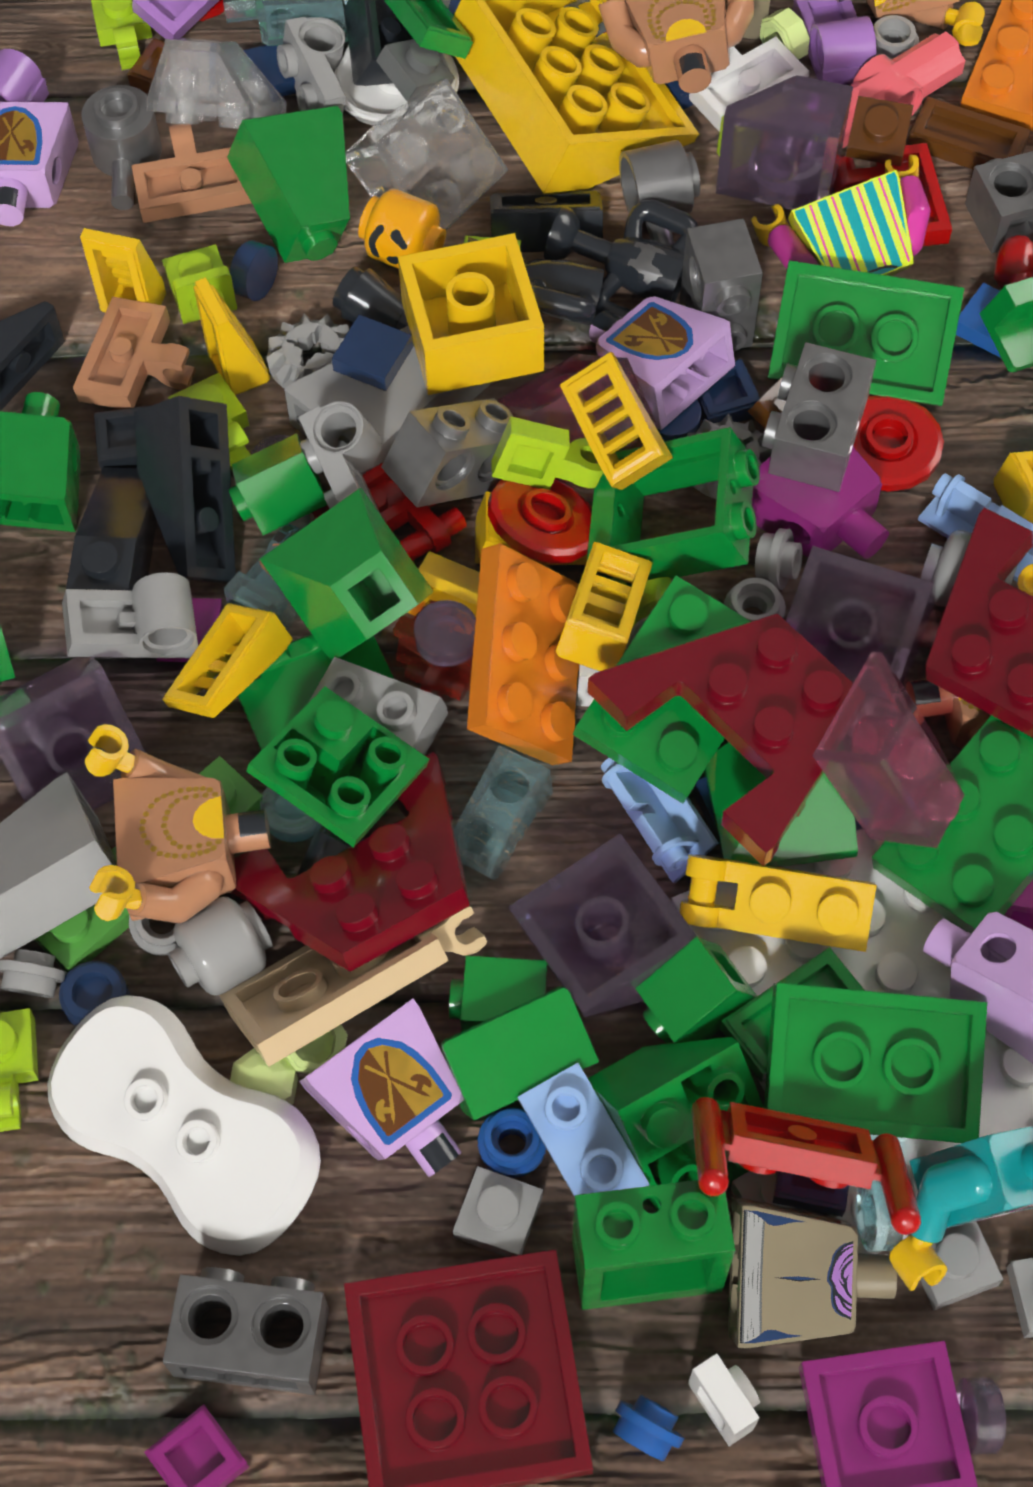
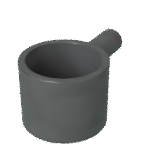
M114 85L92 94L85 102L81 115L94 164L103 173L112 176L111 204L116 209L128 210L134 205V177L131 165L159 160L162 145L153 104L147 94L132 86Z
M678 140L621 152L619 158L620 182L628 213L642 200H656L687 213L692 212L694 197L700 195V176L693 154L685 152ZM643 222L646 224L650 240H655L668 246L675 243L671 231L649 222Z

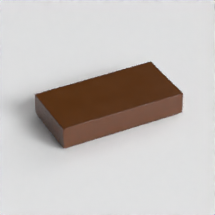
M927 97L909 134L907 145L927 143L931 156L974 170L975 166L984 164L992 159H1004L1023 154L1031 130Z

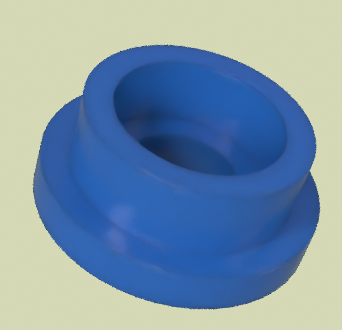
M504 1108L494 1112L484 1121L478 1134V1151L483 1163L491 1171L510 1178L522 1177L534 1171L540 1165L546 1153L543 1141L525 1110L521 1108ZM508 1135H517L524 1140L526 1145L517 1154H507L501 1150L499 1146L500 1141Z
M641 1394L634 1406L625 1401H619L615 1411L620 1417L612 1431L620 1438L660 1461H665L672 1446L676 1448L681 1447L685 1438L673 1429L679 1418L676 1414Z

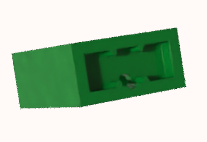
M731 427L665 441L673 456L668 462L623 490L612 488L604 473L596 488H594L587 560L593 543H601L653 562L647 581L661 577L672 579L676 575L682 577L748 564L750 538L756 535L757 529L756 517L752 508L753 486L759 483L760 469L753 450L746 449ZM641 447L615 453L618 459L622 460ZM718 481L715 526L640 540L644 496ZM600 573L603 577L607 579L614 578L606 574ZM626 582L627 586L632 585L631 583Z
M698 1180L575 1195L572 1243L582 1310L714 1294L723 1291L736 1251L726 1192L719 1196H708L701 1191ZM654 1198L660 1203V1210L656 1213H648L643 1208V1202L646 1199Z

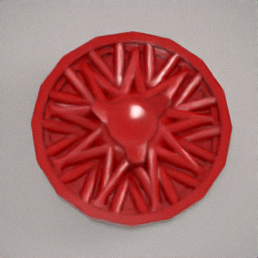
M868 396L853 447L880 477L882 483L881 490L887 492L907 490L928 480L939 466L944 439L940 424L925 407L914 401L889 396Z
M556 478L550 490L502 479L498 482L488 499V517L495 532L511 548L528 558L550 564L571 563L586 556L588 553L592 508L574 488Z

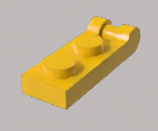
M688 854L685 875L691 877L688 901L682 900L680 903L679 922L699 927L727 929L866 952L877 886L875 883ZM718 881L738 883L734 907L715 905Z

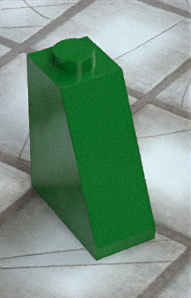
M332 106L242 120L227 159L284 263L304 259L317 261L333 254L350 220L343 114L339 107Z

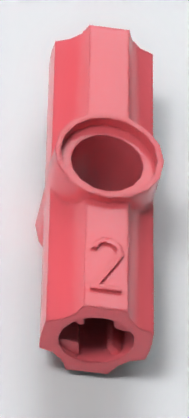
M944 32L941 35L934 33L892 60L885 54H880L870 59L859 70L850 86L812 108L810 123L814 127L817 138L830 151L834 148L841 150L848 146L858 96L914 105L912 117L922 104L923 98L963 74L966 60L960 52L959 42L948 32Z

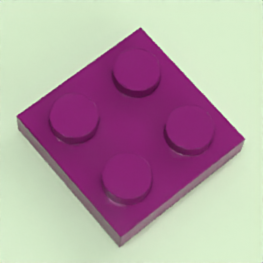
M945 1341L801 1362L798 1368L822 1487H978Z

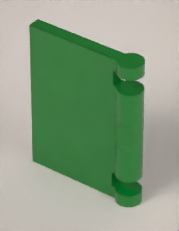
M312 634L292 641L284 653L258 679L254 680L237 696L261 750L308 704L331 664L330 659ZM374 635L339 657V659L394 679Z

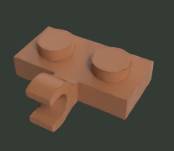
M190 122L169 126L175 157L131 165L143 223L251 204L248 195L227 159L231 147L197 153Z
M112 297L73 386L79 402L117 409L134 408L148 375L154 376L163 384L174 389L184 390L190 387L196 370L193 366L185 365L190 354L189 348L173 343L161 344L171 321L166 306Z

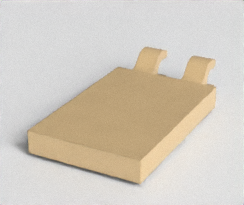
M469 906L351 972L305 945L219 996L230 1017L268 1067L446 963L449 960L445 952H453L463 956L472 955L480 951L486 945L487 940L485 935L475 927L468 929L461 935H455V930L462 920L474 914L472 907Z

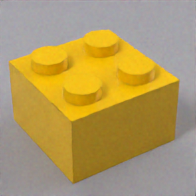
M515 233L398 256L402 304L428 395L544 371V324Z

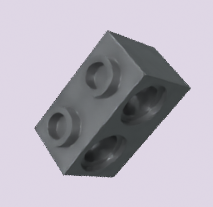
M1033 151L1004 159H992L974 167L965 205L991 254L999 252L1003 242L1015 235L1026 236L1033 242Z
M744 218L687 228L680 305L730 321L733 352L741 348L752 347L763 272Z
M805 342L798 366L787 363L782 377L778 399L786 401L783 412L771 411L765 429L762 447L772 449L768 474L837 492L840 491L869 396L877 360Z
M495 398L409 411L381 468L416 508L483 495L486 491L492 492L501 479L492 477L491 460L510 416L513 417V415L506 406L497 402Z
M217 1267L203 1268L200 1277L180 1274L163 1357V1364L173 1377L315 1395L329 1307L324 1293L314 1292L315 1285L312 1282L295 1277L278 1276L272 1278L271 1286L244 1283L243 1274ZM224 1308L232 1313L228 1329L219 1337L204 1339L196 1335L198 1320L208 1310ZM293 1317L303 1322L302 1335L292 1346L274 1348L266 1343L267 1332L270 1326L278 1319Z

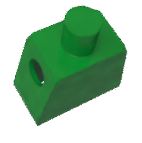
M42 392L27 394L21 413L0 411V525L76 532L78 525L80 448L71 421L64 417H58L60 403L49 394Z

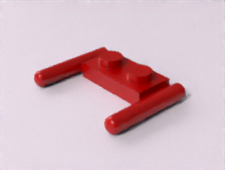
M709 1097L699 1098L692 1105L698 1184L704 1194L719 1196L727 1190L729 1179L726 1150L728 1161L738 1163L743 1168L758 1174L769 1175L780 1171L809 1177L815 1183L833 1189L845 1188L848 1185L871 1189L873 1180L880 1181L893 1229L903 1235L913 1234L919 1229L921 1215L900 1141L896 1136L885 1133L871 1140L869 1129L735 1102L729 1103L728 1111L720 1110L717 1101Z

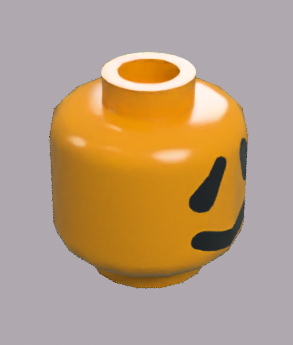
M392 188L384 192L380 197L373 196L368 201L360 219L358 236L364 240V247L369 257L399 269L398 256L443 248L446 240V229L440 227V213L435 204Z

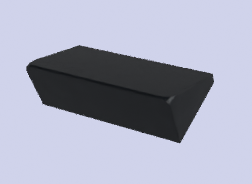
M348 0L345 6L353 83L358 86L392 84V81L376 60L385 45L411 40L413 37L384 0Z
M600 192L493 193V195H490L491 238L515 233L517 240H521V252H542L545 250L546 242L557 214L563 206H567L578 217L581 231L603 239V207Z

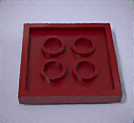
M556 1249L344 1283L369 1487H519L593 1474Z

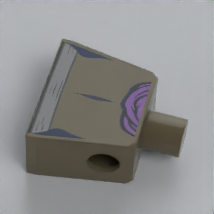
M732 1198L731 1227L736 1251L730 1266L728 1336L738 1348H754L850 1334L855 1331L857 1298H895L897 1272L890 1262V1254L858 1253L857 1227L846 1220L746 1198Z

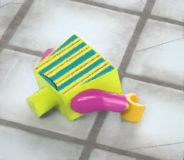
M909 155V170L897 171L892 168L891 160H886L885 174L792 210L788 217L791 226L788 225L783 208L779 204L772 205L776 217L773 223L769 225L760 224L755 216L752 217L751 221L759 242L771 247L786 269L790 260L892 276L908 269L914 264L913 257L923 248L931 210L919 179V158L917 155Z

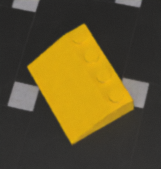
M460 0L454 17L470 35L473 44L466 59L456 58L543 193L587 190L619 176V158L623 151L678 140L684 147L695 142L698 137V131L665 84L654 83L647 68H637L614 51L607 32L596 37L599 31L598 24L603 22L598 7L599 4L603 3L602 0H590V2L577 6L579 8L563 7L577 0Z

